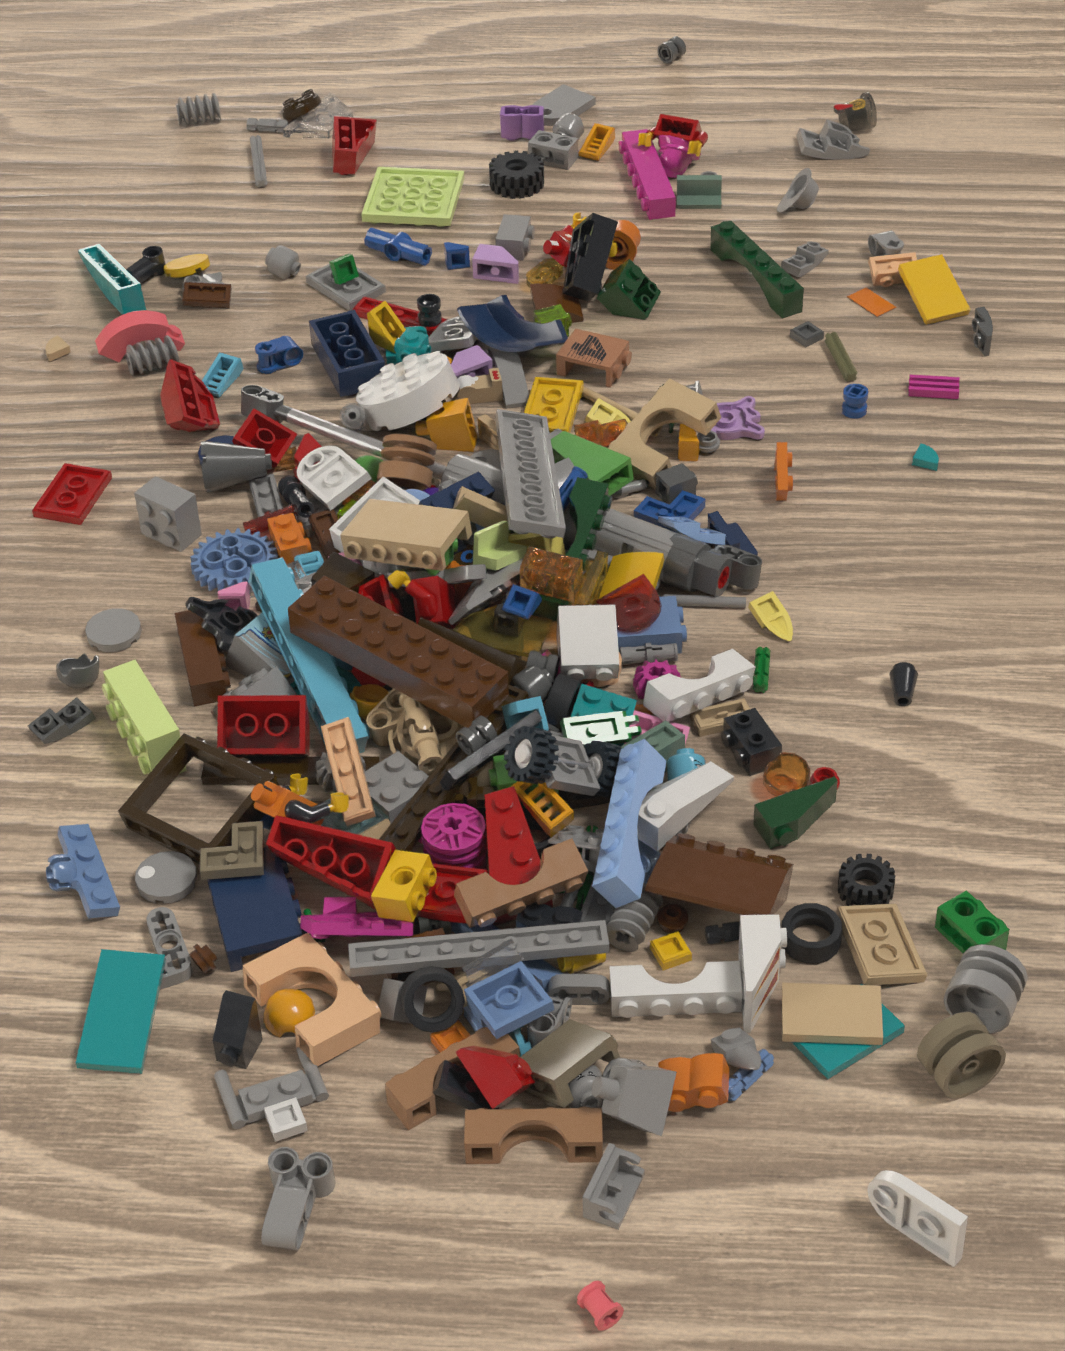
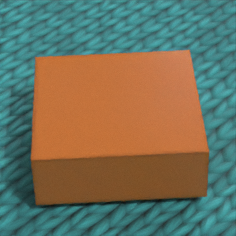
M459 1020L446 1030L430 1034L431 1042L439 1052L446 1050L451 1044L471 1036Z

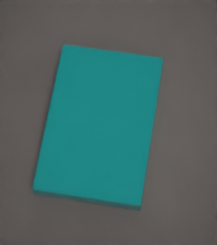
M882 1004V1045L792 1043L827 1079H830L903 1034L905 1025Z

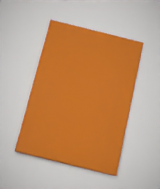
M867 287L847 296L877 317L896 308V306Z

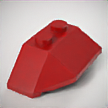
M170 359L167 364L160 394L166 424L173 429H181L187 432L219 428L220 421L211 392L203 381L195 375L196 372L191 366Z

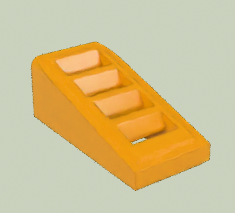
M594 123L578 153L579 156L599 161L615 140V128Z
M680 424L679 461L696 462L699 460V440L696 431L684 424Z
M517 781L512 786L515 787L519 800L551 838L574 820V811L554 789L547 787L546 782L537 784L538 787L529 794H526L524 791L533 784ZM544 792L546 796L537 803H534L533 800ZM552 802L553 806L543 813L542 809ZM557 813H560V815H558V816H557L556 818H554L552 821L550 820V819H551L553 816H555Z

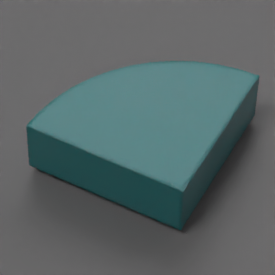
M920 443L913 456L912 465L937 471L939 463L938 454L930 446Z

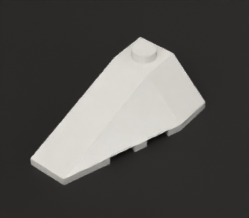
M709 762L652 788L644 797L639 810L637 824L638 839L658 852L668 840L675 836L734 781V776L713 762Z

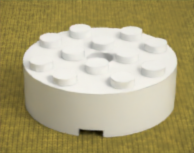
M435 351L417 356L416 353H413L403 358V361L396 365L393 363L385 365L380 369L381 373L360 385L356 401L372 430L379 431L382 426H387L388 430L414 423L440 409L443 406L442 400L447 398V396L453 398L456 395L460 383L445 354Z

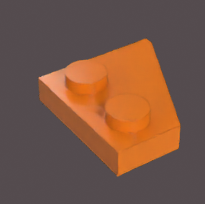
M777 442L774 461V470H776V501H787L788 491H793V476H788V467H792V452H787V442Z

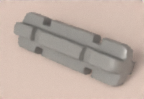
M248 118L247 130L256 131L258 129L261 132H276L278 130V133H286L288 131V121L279 120L277 122L275 119H259L257 121V118Z

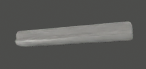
M259 135L256 137L251 136L250 145L255 184L259 188L261 186L266 187L267 177L262 140Z

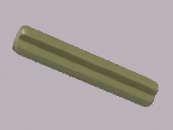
M836 332L827 333L825 335V343L843 378L847 382L855 381L858 372Z

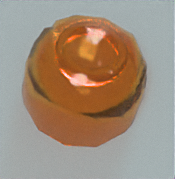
M782 752L772 762L767 763L762 777L767 791L777 797L806 787L810 779V767L806 760L796 753Z

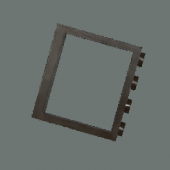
M183 733L121 806L118 813L127 829L172 851L183 853L191 858L192 861L200 864L201 848L232 846V823L260 821L265 813L254 808L255 801L251 799L250 793L210 843L146 813L188 762L195 757L255 786L259 783L264 785L266 781L277 785L279 783L276 774L271 770L258 768L248 759L243 757L239 759L222 747L215 748L201 737L194 738Z

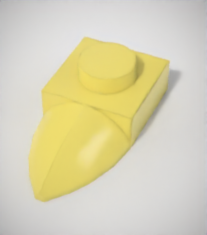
M600 398L597 399L584 420L604 433L610 430L619 434L631 422L624 413Z
M773 591L749 603L748 608L762 629L767 628L777 637L789 642L792 641L793 627L791 619Z

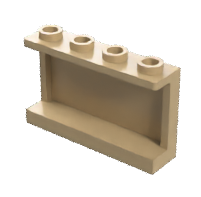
M369 499L343 530L340 537L346 558L443 571L446 568L445 552L455 539L468 540L472 535L469 513L465 510Z

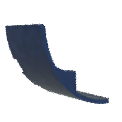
M500 295L486 304L467 305L457 308L460 318L470 332L480 341L497 350L521 352L563 345L568 339L561 320H554L545 324L529 322L514 309L507 295Z

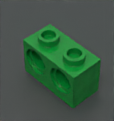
M967 890L937 907L935 928L962 954L970 947L981 944L992 945L1006 950L1010 929Z

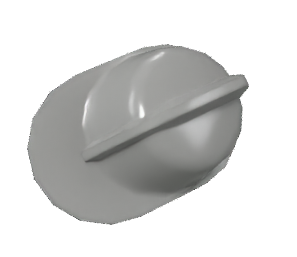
M809 168L803 169L796 175L787 193L778 205L777 211L779 213L786 211L791 206L806 209L814 203L819 187L811 177L812 171Z

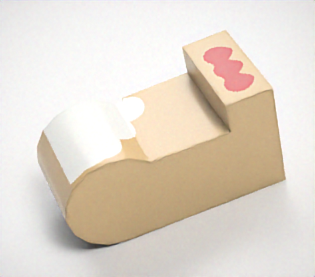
M499 368L489 369L488 375L474 377L463 375L457 378L460 383L457 392L458 399L468 398L470 404L503 401L502 379Z

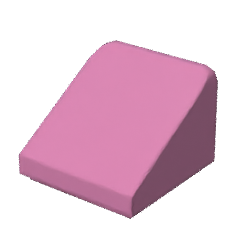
M241 582L219 590L218 598L228 600L225 606L237 610L239 606L249 609L250 594L248 582Z

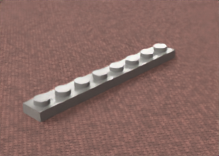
M605 920L348 944L351 977L409 972L428 966L452 968L609 953V939Z

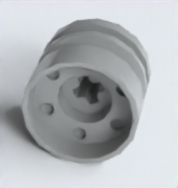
M983 944L970 947L963 953L956 973L945 992L944 1004L946 1010L951 1016L961 1012L974 1013L983 1022L989 1033L1001 1032L1009 1025L1017 1002L1020 1000L1028 979L1026 968L1017 957L999 947Z

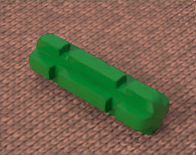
M758 647L755 650V671L753 676V690L755 692L761 691L764 693L768 690L771 652L768 647Z

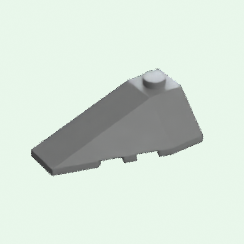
M522 558L497 571L486 568L487 579L472 582L448 621L453 625L505 598L513 584L521 586L545 565L542 561Z

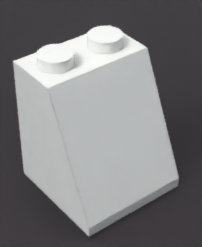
M615 605L558 606L556 640L558 656H560V674L580 681L583 679L607 681L618 678L619 650Z

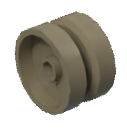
M961 1012L945 1018L924 1036L918 1047L917 1057L927 1072L934 1076V1080L947 1097L956 1099L971 1095L990 1083L1004 1065L1006 1053L996 1038L989 1034L986 1026L976 1014Z

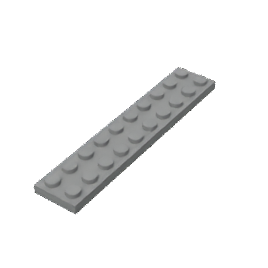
M497 409L495 422L509 530H513L518 534H540L550 539L555 537L564 538L566 526L547 417Z

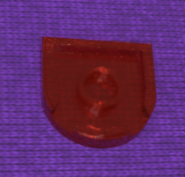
M644 574L596 600L597 605H615L617 630L622 632H637L649 627L659 617L662 607L657 591Z

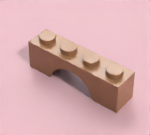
M571 838L544 849L540 859L539 873L526 883L519 885L503 884L484 872L457 883L454 896L469 928L477 925L479 927H486L494 923L499 916L507 913L509 916H513L525 910L529 904L534 902L543 904L553 899L557 893L562 891L571 893L578 890L585 882L588 869Z
M482 1027L466 1039L451 1044L446 1050L437 1055L422 1060L417 1066L404 1073L395 1075L390 1081L385 1083L387 1104L409 1131L437 1115V1095L433 1094L439 1065L444 1060L465 1068L455 1052L460 1048L469 1046L514 1053L520 1057L519 1046L510 1035L506 1034L496 1039L488 1027Z
M547 1107L544 1109L479 1108L476 1110H465L464 1148L466 1164H500L505 1154L512 1147L522 1142L533 1140L548 1142L556 1146L563 1152L569 1163L600 1162L603 1156L602 1108Z

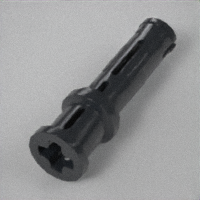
M288 475L283 477L278 483L279 493L288 504L296 508L301 517H310L308 512L310 511L313 514L314 506L307 499L306 490L295 476Z

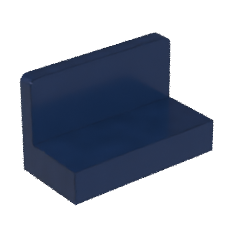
M718 511L708 513L707 528L726 534L725 545L733 546L758 556V551L736 522L727 524Z

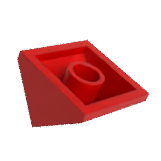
M253 408L234 436L232 443L233 445L265 449L266 454H271L273 468L277 467L296 438L297 433Z

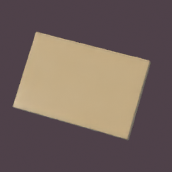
M897 904L837 907L836 913L842 921V932L864 985L925 982L927 972Z
M782 982V1042L882 1045L881 986Z

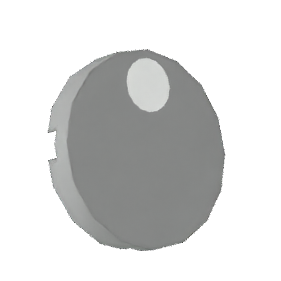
M175 851L159 852L149 856L137 868L135 875L136 887L140 895L150 902L156 903L155 900L163 901L164 904L173 903L185 898L193 891L197 879V870L192 859L183 853Z

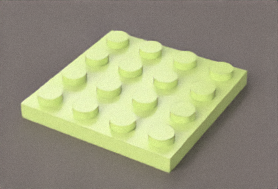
M378 167L361 214L362 222L373 224L392 223L394 225L414 224L416 226L436 225L438 227L451 226L465 179L464 171Z

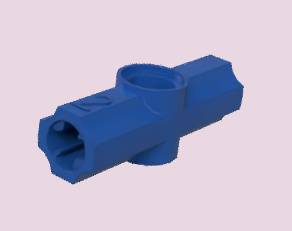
M371 227L364 238L365 246L384 252L386 257L392 261L402 258L425 266L429 263L432 255L431 247L413 241L404 232L394 235Z

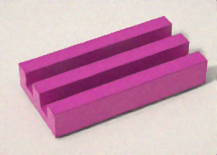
M910 374L908 396L959 399L960 377Z

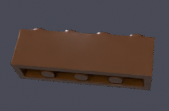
M190 610L176 612V625L193 705L195 707L218 702V696L224 695L226 689L231 688L228 671L222 672V670L227 669L224 653L218 654L219 651H222V648L219 647L216 636L202 627L203 618Z

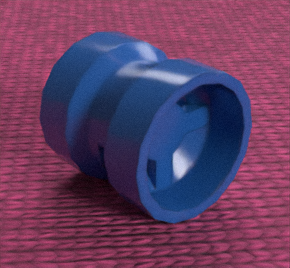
M849 384L844 388L843 399L845 401L842 404V413L846 417L858 419L866 415V401L869 393L866 386L862 384Z

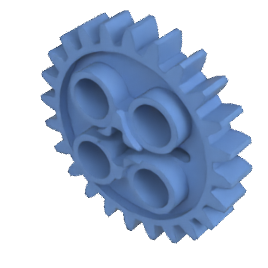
M237 528L235 533H231L226 529L225 535L216 532V538L214 539L207 536V543L199 542V549H193L194 555L190 557L192 574H194L195 581H200L201 587L208 585L209 591L218 588L219 591L241 582H248L252 564L278 559L277 548H274V542L269 541L268 536L261 537L259 531L251 535L250 529L241 533L240 529Z

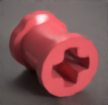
M593 1281L585 1286L577 1296V1304L580 1308L588 1310L595 1319V1326L600 1331L614 1326L623 1315V1307L620 1303L613 1302L608 1296L602 1281Z

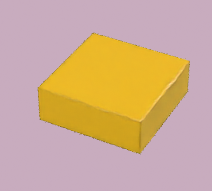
M679 931L650 941V950L663 971L692 961V953Z

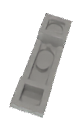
M488 348L493 366L499 368L502 379L503 401L506 409L526 406L529 393L518 353Z

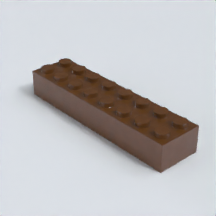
M325 575L288 607L290 633L464 727L469 728L472 721L479 716L487 718L509 696L508 671Z

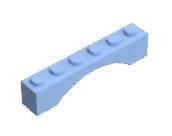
M645 739L634 744H628L620 751L592 887L615 908L641 898L645 873L638 846V815L647 792L654 786L663 783L667 762Z

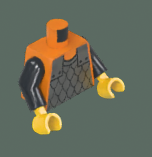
M300 774L290 775L289 786H279L270 781H266L264 785L257 784L251 792V799L255 801V809L273 818L278 815L321 826L324 818L330 816L331 812H346L348 810L349 795H344L342 792L331 793V804L326 802L316 804L300 796L307 792L308 778L301 779Z

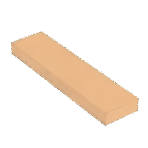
M346 717L321 726L337 792L344 793V795H349V808L346 812H342L344 822L347 826L376 817L350 718Z

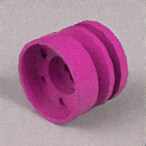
M450 803L440 805L424 817L421 826L422 843L424 846L423 854H429L432 863L486 870L488 863L486 824L483 815L477 809L466 804Z

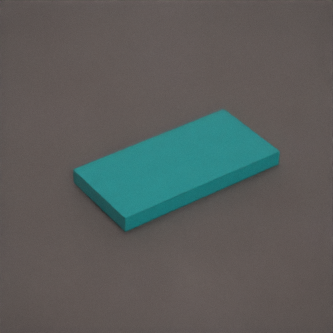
M101 949L76 1058L77 1068L143 1073L166 962L165 954Z

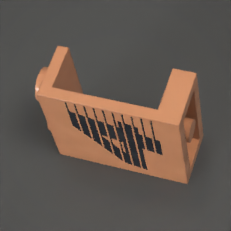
M575 328L556 354L557 375L566 377L575 363L606 370V387L611 388L616 379L621 377L625 366H628L631 362L632 352L629 351V341Z

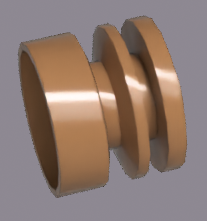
M390 434L384 436L382 446L385 448L381 449V456L388 461L379 463L377 482L382 477H385L398 487L404 486L421 491L431 488L433 471L425 466L434 464L435 457L433 455L436 454L437 445L428 439L413 435Z

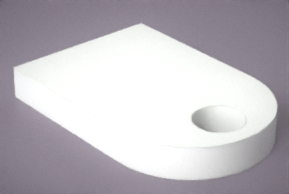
M324 446L311 451L301 460L297 468V476L303 487L330 511L371 480L369 473L336 446Z
M889 1170L878 1173L869 1183L867 1189L868 1197L876 1212L888 1224L952 1267H955L962 1258L968 1216L900 1173Z

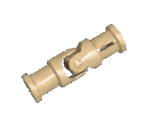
M402 694L399 702L406 712L405 723L409 730L413 750L418 753L419 770L430 774L444 758L439 754V740L433 724L430 723L432 719L431 714L425 705Z

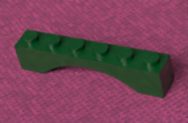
M731 220L711 226L710 250L721 261L727 259L735 260L746 267L760 285L772 310L782 319L803 312L804 288Z
M577 477L570 494V516L576 527V537L569 551L557 564L536 576L531 591L539 593L542 600L532 615L557 621L558 606L572 605V592L578 590L581 580L580 572L581 570L585 571L588 565L589 555L587 554L589 550H594L597 539L595 534L597 531L602 530L604 524L603 514L605 511L609 512L612 496L608 495L609 484Z

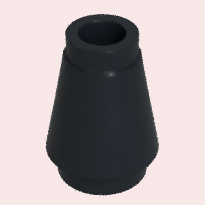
M900 662L893 666L889 676L894 702L899 706H908L912 703L918 672L915 670L914 665Z

